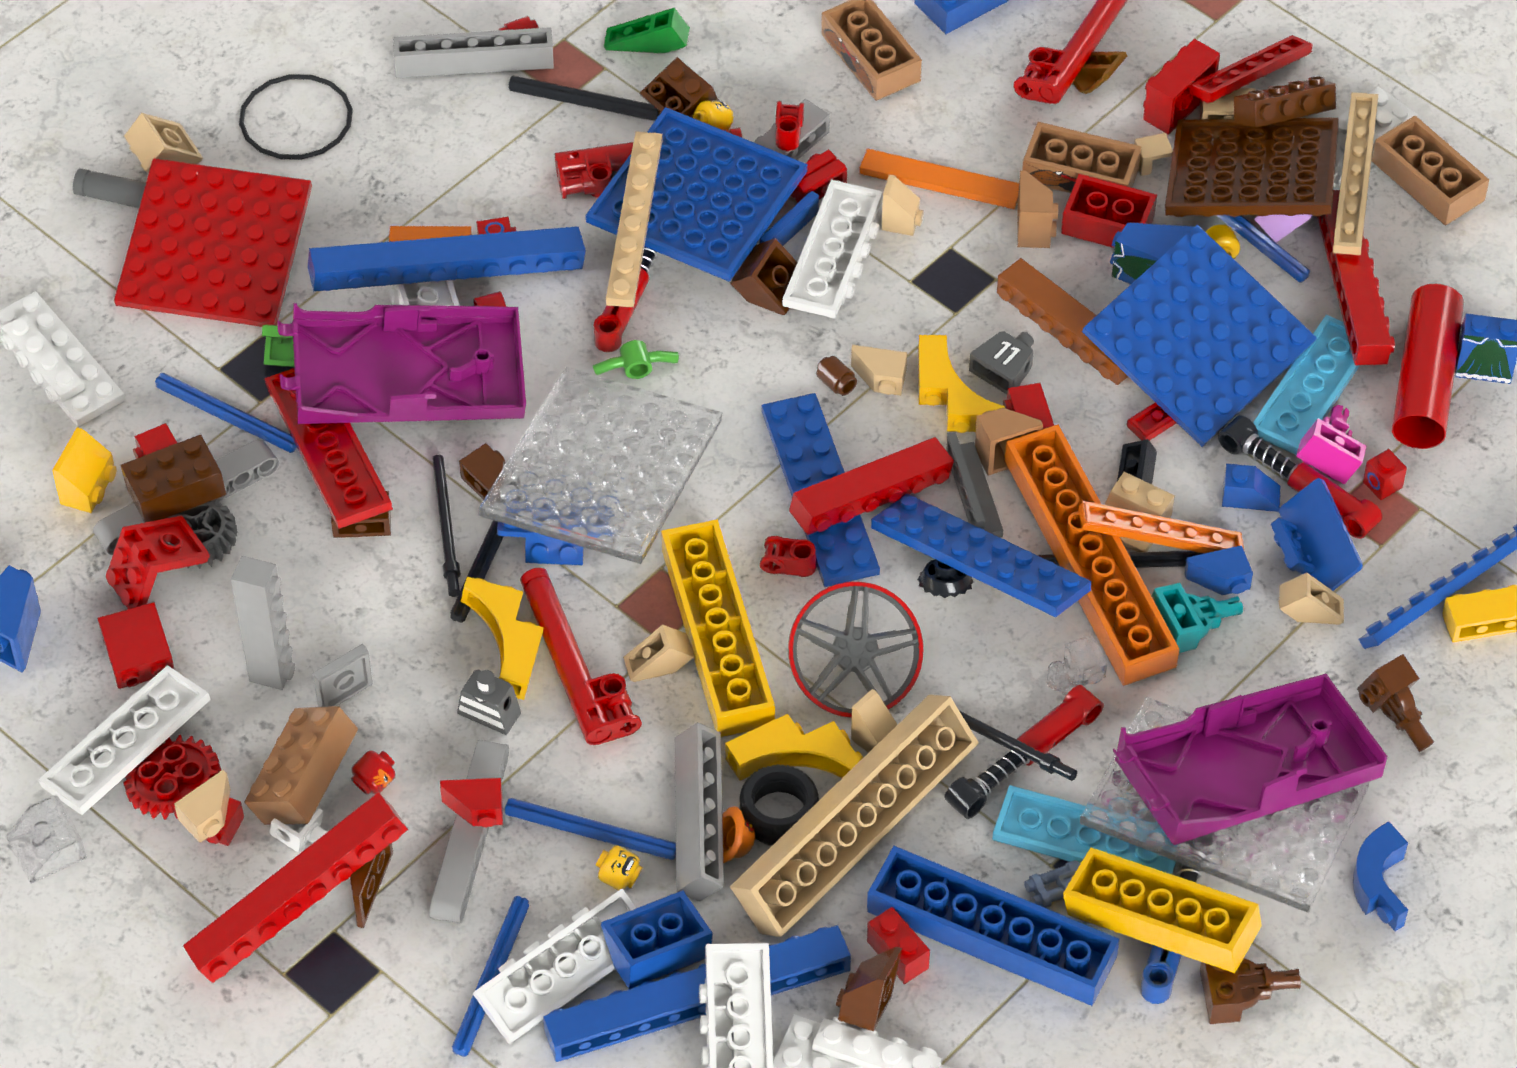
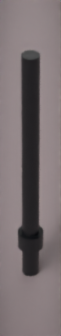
M435 455L432 459L445 560L442 566L443 576L447 579L449 596L456 597L460 592L458 579L461 576L460 564L456 561L444 457L442 455Z
M960 711L971 730L1039 764L1042 770L1050 774L1057 773L1070 781L1076 778L1077 770L1060 762L1059 757L1051 753L1044 754Z

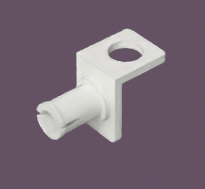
M319 808L309 824H306L300 833L274 818L271 822L270 834L299 853L306 843L311 842L313 844L327 833L326 830L320 827L324 810ZM279 830L284 831L290 838L284 836Z

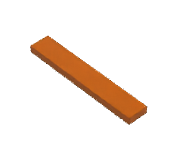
M868 148L860 165L859 174L884 180H887L889 175H894L906 185L1010 209H1015L1018 202L1019 183Z
M1082 501L1079 506L1081 528L1083 530L1199 553H1209L1241 545L1244 550L1241 532Z

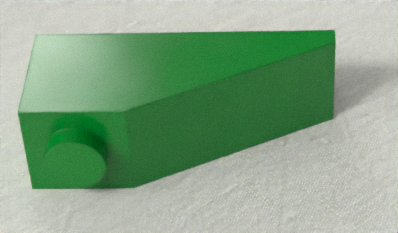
M674 7L607 28L604 48L608 51L668 53L687 47L690 27Z

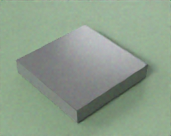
M363 644L313 673L318 707L338 706L373 684L369 652Z

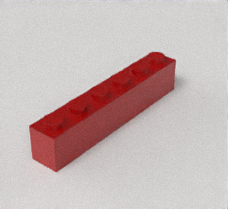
M933 437L794 492L789 512L807 535L817 531L822 532L834 524L847 522L854 516L864 512H872L877 507L887 503H894L906 494H916L931 485L944 483L949 479L954 460L939 440Z

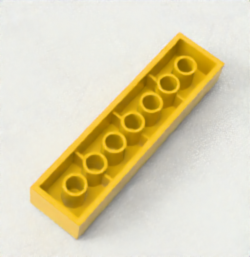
M718 519L662 530V553L685 631L693 650L694 661L715 730L721 732V737L748 732L775 720V704Z

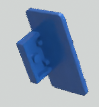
M1320 478L1315 479L1280 507L1279 514L1281 518L1278 517L1273 521L1271 527L1275 533L1274 540L1281 547L1285 556L1284 562L1291 571H1297L1301 574L1308 573L1334 591L1362 569L1363 563L1324 480Z
M509 503L500 507L497 535L504 537H526L525 563L583 565L584 540L610 541L613 539L615 511L601 506L590 509L579 508L574 505L551 507L547 504L522 506L519 503Z

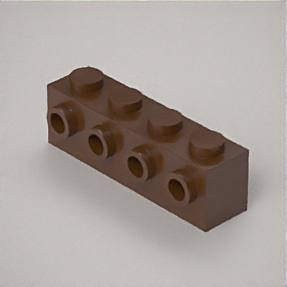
M1315 76L1305 81H1291L1287 85L1270 86L1265 90H1252L1248 94L1234 96V123L1257 128L1336 109V83L1325 81L1324 77Z

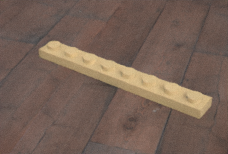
M1351 92L1333 253L1361 255L1378 94Z
M635 131L607 288L606 305L634 308L663 141L661 133Z

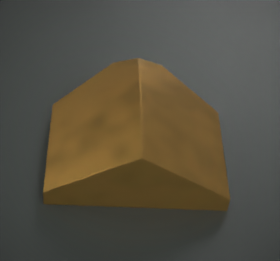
M1093 52L1073 81V84L1079 92L1085 94L1092 92L1110 78L1127 57L1126 52Z

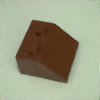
M774 238L755 245L730 283L747 302L780 315H785L790 308L783 306V297L797 261Z
M894 947L861 962L856 973L851 972L849 974L846 987L840 990L836 1006L840 1007L839 1021L874 1032L892 999L902 948Z

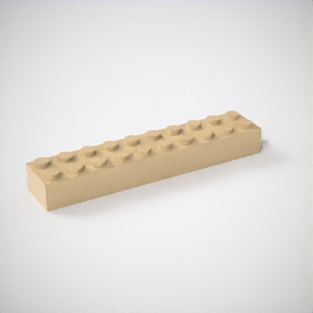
M928 695L730 886L760 934L782 937L979 744L951 696Z

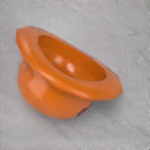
M737 806L729 807L722 813L723 864L733 858H742L748 854L755 841L753 825L744 819L742 811Z

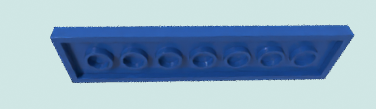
M816 393L761 405L762 415L792 497L794 492L845 473ZM860 514L847 522L834 524L825 531H817L809 535L805 533L807 540L811 541L815 546L816 565L824 587L880 575V567Z
M909 494L904 495L871 519L872 529L1055 618L1091 591L1090 580Z

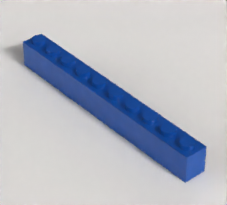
M579 226L309 248L307 267L313 292L583 269L586 249Z
M838 925L830 928L821 927L813 933L804 936H792L784 942L769 945L771 996L850 971L851 954ZM706 963L694 970L684 973L676 972L667 978L655 982L646 981L638 987L625 991L617 990L606 997L596 1000L588 999L577 1006L567 1009H556L548 1015H544V1032L555 1062L706 1015V1003H700L699 985L705 984Z

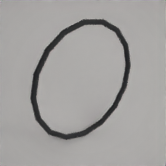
M289 74L268 80L250 93L241 106L239 125L245 140L260 153L278 159L302 160L323 154L340 143L351 127L353 109L346 93L332 81L314 75ZM290 79L314 80L334 89L342 96L348 113L346 126L337 139L322 149L302 155L278 154L262 148L249 137L244 125L247 106L256 94L272 84Z

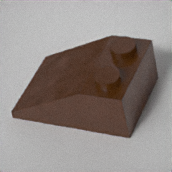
M392 843L350 876L357 926L360 928H364L393 855Z

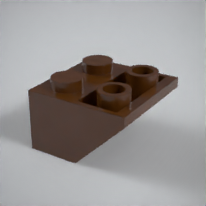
M678 57L639 92L659 112H662L667 107L693 118L698 104L703 101L718 100L713 87Z

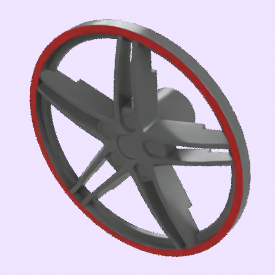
M845 582L820 591L801 608L792 624L788 639L789 666L800 690L816 706L831 714L852 718V709L833 705L825 701L824 698L850 672L856 673L868 692L871 689L876 691L864 671L871 668L888 698L884 701L887 709H890L910 692L919 676L923 662L922 633L914 614L897 595L872 583ZM852 591L844 631L841 632L806 619L813 608L824 599L837 593ZM858 591H863L862 627H854ZM869 593L876 594L894 605L903 615L910 629L869 634ZM802 624L836 636L833 644L802 630ZM912 634L913 640L881 649L878 648L877 640ZM799 635L834 654V657L818 676L819 678L811 688L804 679L798 664L797 641ZM913 645L914 653L910 672L903 685L895 694L891 695L874 659L877 656ZM838 665L843 671L818 696L815 692Z

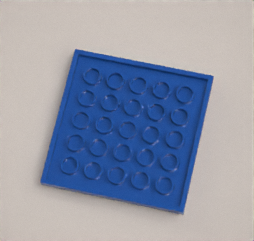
M665 107L647 131L649 133H661L663 141L644 247L730 282L806 174L807 164ZM631 154L585 215L586 223L617 235Z
M1198 225L1190 230L1084 326L1082 330L1105 355L1201 447L1208 443L1317 340L1314 334Z

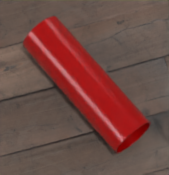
M1423 285L1417 288L1411 296L1392 433L1396 440L1403 445L1417 449H1428L1438 446L1445 440L1464 308L1462 295L1447 285Z

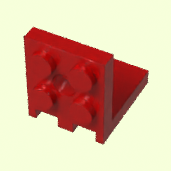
M183 516L122 527L109 568L106 572V579L120 597L123 605L127 609L147 604L157 573L207 563L210 553ZM165 542L172 543L175 546L168 545Z

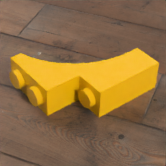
M919 335V405H947V432H976L978 415L986 411L1005 408L1003 405L993 403L979 396L958 377L949 359L947 335Z
M467 577L461 602L474 610L490 628L500 653L501 668L499 679L510 683L514 688L516 697L524 700L544 627L537 626L532 622L516 620L523 591L516 590L511 586L490 583L481 578Z
M789 714L725 743V759L739 781L750 777L758 769L772 765L776 766L777 764L789 765L790 767L816 768L843 778L863 759L859 751L855 752L851 747L846 731L844 729L840 730L834 721L804 734L801 725L798 722L794 723Z

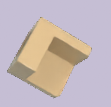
M1166 133L1137 138L1134 141V145L1142 146L1139 166L1141 176L1151 174L1153 160L1170 157L1173 154V149Z

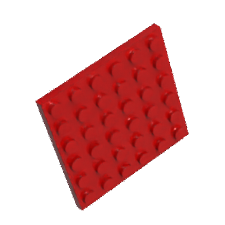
M153 158L114 298L115 305L263 327V325L277 326L312 189L311 180Z

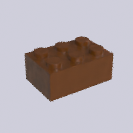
M201 434L120 465L126 488L144 523L168 518L226 495L222 473Z

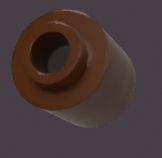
M836 356L823 358L818 363L816 376L835 394L846 396L853 391L857 384V379L854 372Z

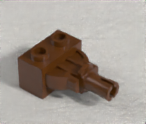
M1404 654L1376 669L1357 690L1362 703L1369 707L1372 713L1381 709L1390 720L1395 722L1397 730L1406 731L1418 751L1421 752L1435 742L1420 721L1423 713L1417 709L1414 697L1410 691V688L1420 678Z
M1243 958L1236 972L1232 973L1201 962L1200 975L1209 1024L1240 1022L1243 1010L1253 1007L1259 1000L1271 999L1272 991L1300 989L1301 977L1299 969L1271 971L1266 963L1255 964Z

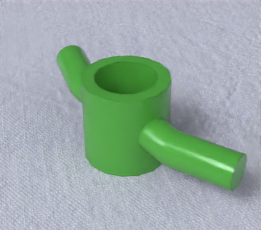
M632 340L621 346L619 351L620 357L610 358L593 365V369L596 375H600L612 369L624 367L627 377L640 379L651 373V363H677L679 354L678 352L670 351L648 352L643 341Z

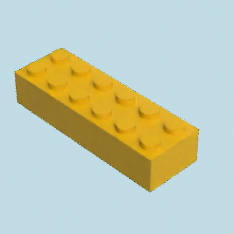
M1090 847L1063 892L1067 915L1232 973H1235L1261 928L1259 904L1092 847Z

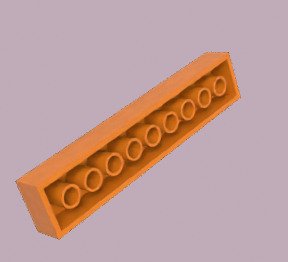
M1059 424L1006 441L1005 463L1060 567L1091 581V591L1078 601L1122 685L1125 686L1176 668L1179 647L1120 537L1081 528L1079 506L1082 501L1101 504Z

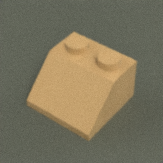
M141 112L124 135L130 145V150L138 157L141 167L147 173L150 171L153 158L197 164L203 159L182 125L177 122Z
M1123 472L1110 491L1105 505L1171 518L1175 495ZM1120 537L1124 546L1137 552H1148L1153 543Z

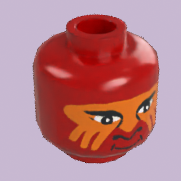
M373 750L367 751L352 766L353 776L351 780L366 795L370 792L372 794L381 793L396 777L395 770L392 767L395 762L384 751H381L379 754Z

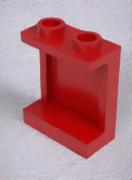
M155 602L98 617L102 639L107 649L118 689L134 687L139 683L150 681L167 665L174 669L172 656Z

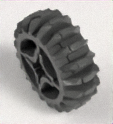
M219 500L213 503L209 501L168 517L183 516L210 553L207 563L211 567L213 560L217 559L222 562L223 554H230L231 547L235 546L238 533L235 517L230 513L227 506H222ZM214 525L220 528L218 533L213 531ZM165 542L168 545L175 546L172 543Z

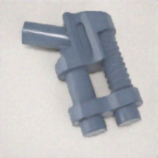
M1073 860L1066 863L1063 867H1058V869L1047 871V873L1044 872L1041 875L1036 873L1029 876V880L1025 881L1024 885L1028 893L1034 892L1036 894L1032 896V903L1048 908L1051 906V902L1064 899L1063 892L1080 866V863ZM1056 881L1057 888L1048 891L1045 889L1044 885Z

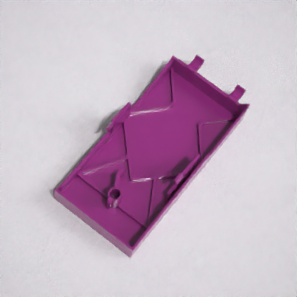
M293 303L292 323L283 324L277 320L278 333L281 336H293L295 376L287 378L280 374V384L282 389L296 390L298 424L524 419L526 394L518 307L374 305L370 310L363 312L307 311L300 309L297 303Z
M1326 673L1195 708L1190 717L1178 723L1135 734L1126 733L1125 726L1121 727L1117 751L1113 749L1115 761L1173 845L1381 778L1388 757Z

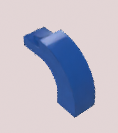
M1388 821L1374 830L1360 847L1353 874V890L1356 900L1365 915L1376 909L1381 921L1386 924L1388 923L1394 931H1397L1405 926L1408 909L1387 886L1383 873L1405 858L1408 842Z

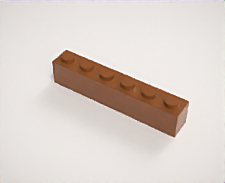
M1022 258L998 275L997 293L1004 301L1016 307L1023 316L1029 317L1044 332L1050 333L1059 340L1062 346L1072 350L1083 362L1089 363L1104 378L1111 380L1117 386L1128 377L1082 332L1084 326L1096 317V314Z

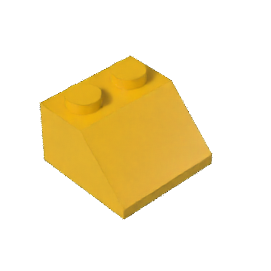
M79 427L75 429L52 470L60 504L92 513L95 506L102 502L108 483L114 480L117 472L112 453Z

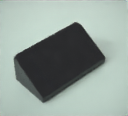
M1148 439L1123 444L1117 481L1123 472H1126L1152 484L1157 451Z

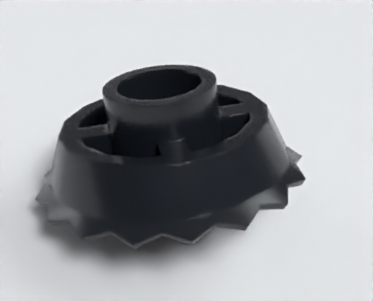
M936 559L926 564L917 579L919 587L924 588L925 593H931L933 596L940 595L943 598L965 594L967 590L972 589L971 584L974 583L971 576Z

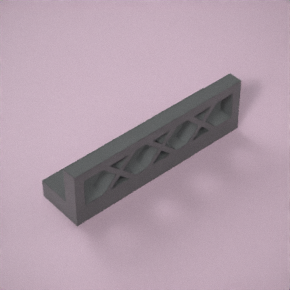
M956 431L947 433L946 451L954 460L951 470L968 522L995 536L1003 537V528L974 442L960 444Z

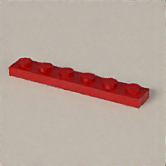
M1291 35L1190 84L1189 94L1200 98L1203 102H1214L1312 53L1313 43Z

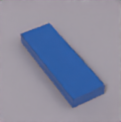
M813 191L809 192L762 235L760 243L776 238L784 246L817 215L819 211V195Z

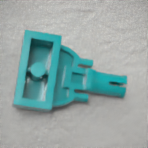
M1181 583L1155 588L1151 596L1179 647V653L1196 649L1200 639L1204 638L1210 629L1219 628L1221 618L1241 615L1243 613V604L1239 602L1240 598L1238 596L1222 601H1216L1209 596L1198 597L1193 594H1187Z

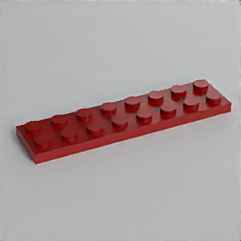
M295 368L264 378L266 387L338 529L393 510L391 500L351 424H298L296 390L282 389L280 384V374L287 378L294 377Z

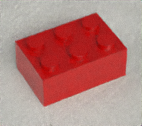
M1195 38L1187 46L1181 47L1174 59L1167 61L1156 76H1151L1145 85L1146 98L1143 103V120L1169 135L1177 127V120H1185L1200 105V98L1189 94L1190 84L1218 71L1220 53Z
M1079 174L1063 211L1061 234L1115 248L1112 246L1114 236L1118 231L1122 232L1127 223L1152 224L1155 216L1157 194Z

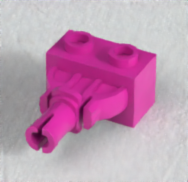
M1336 405L1331 410L1330 418L1325 417L1323 420L1318 418L1300 440L1296 457L1305 464L1322 471L1331 479H1335L1345 485L1363 463L1367 446L1352 438L1353 433L1351 430L1346 433L1349 428L1347 423L1349 410L1345 408L1342 415L1343 406Z

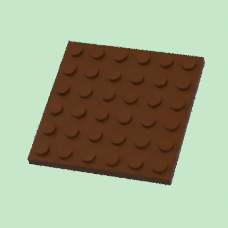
M1296 118L1257 128L1234 123V119L1177 120L1165 202V216L1184 217L1186 215H1201L1211 217L1213 215H1229L1237 217L1240 215L1295 216L1307 214L1322 216L1324 214H1331L1339 118Z

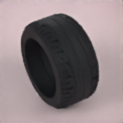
M777 764L776 766H767L755 771L743 784L739 798L740 810L744 819L753 825L755 839L761 843L773 845L819 801V794L813 780L806 773H803L802 770L793 766L790 767L789 765ZM784 792L797 797L804 806L793 816L772 818L762 814L755 807V804L767 794Z

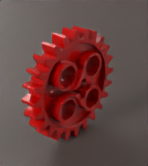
M178 735L176 741H171L170 737L165 740V743L161 744L125 776L126 781L123 784L128 800L132 802L134 809L140 808L142 815L150 812L153 819L161 813L163 819L166 820L170 813H174L175 817L178 818L174 803L215 776L222 769L217 754L213 752L211 745L205 746L202 739L195 743L193 736L183 741L182 735Z

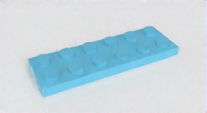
M1327 314L1313 333L1317 337L1315 343L1294 361L1253 422L1258 430L1259 438H1263L1264 441L1297 455L1300 440L1318 418L1323 420L1328 415L1360 367V365H1354L1344 322Z
M1009 785L992 836V840L1066 861L1076 860L1080 864L1090 847L1172 875L1182 843L1173 845L1161 826Z

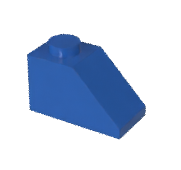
M1226 463L1222 507L1279 512L1281 486L1256 466Z
M1241 545L1187 557L1184 575L1189 581L1220 595H1228L1232 593L1240 594L1250 590L1253 571Z

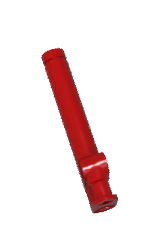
M1097 0L1063 50L1047 47L1033 49L1029 53V64L1024 70V76L1018 77L1014 82L1015 92L1027 100L1048 104L1059 103L1128 0Z
M740 128L724 130L743 138ZM633 142L554 153L562 199H566L568 194L582 192L585 195L591 194L593 197L599 198L612 180V172L618 171L632 153Z
M538 567L526 571L520 578L521 585L538 626L544 627L542 636L587 744H603L638 731L642 722L640 717L632 712V702L626 690L625 679L615 673L594 679L591 678L546 569Z

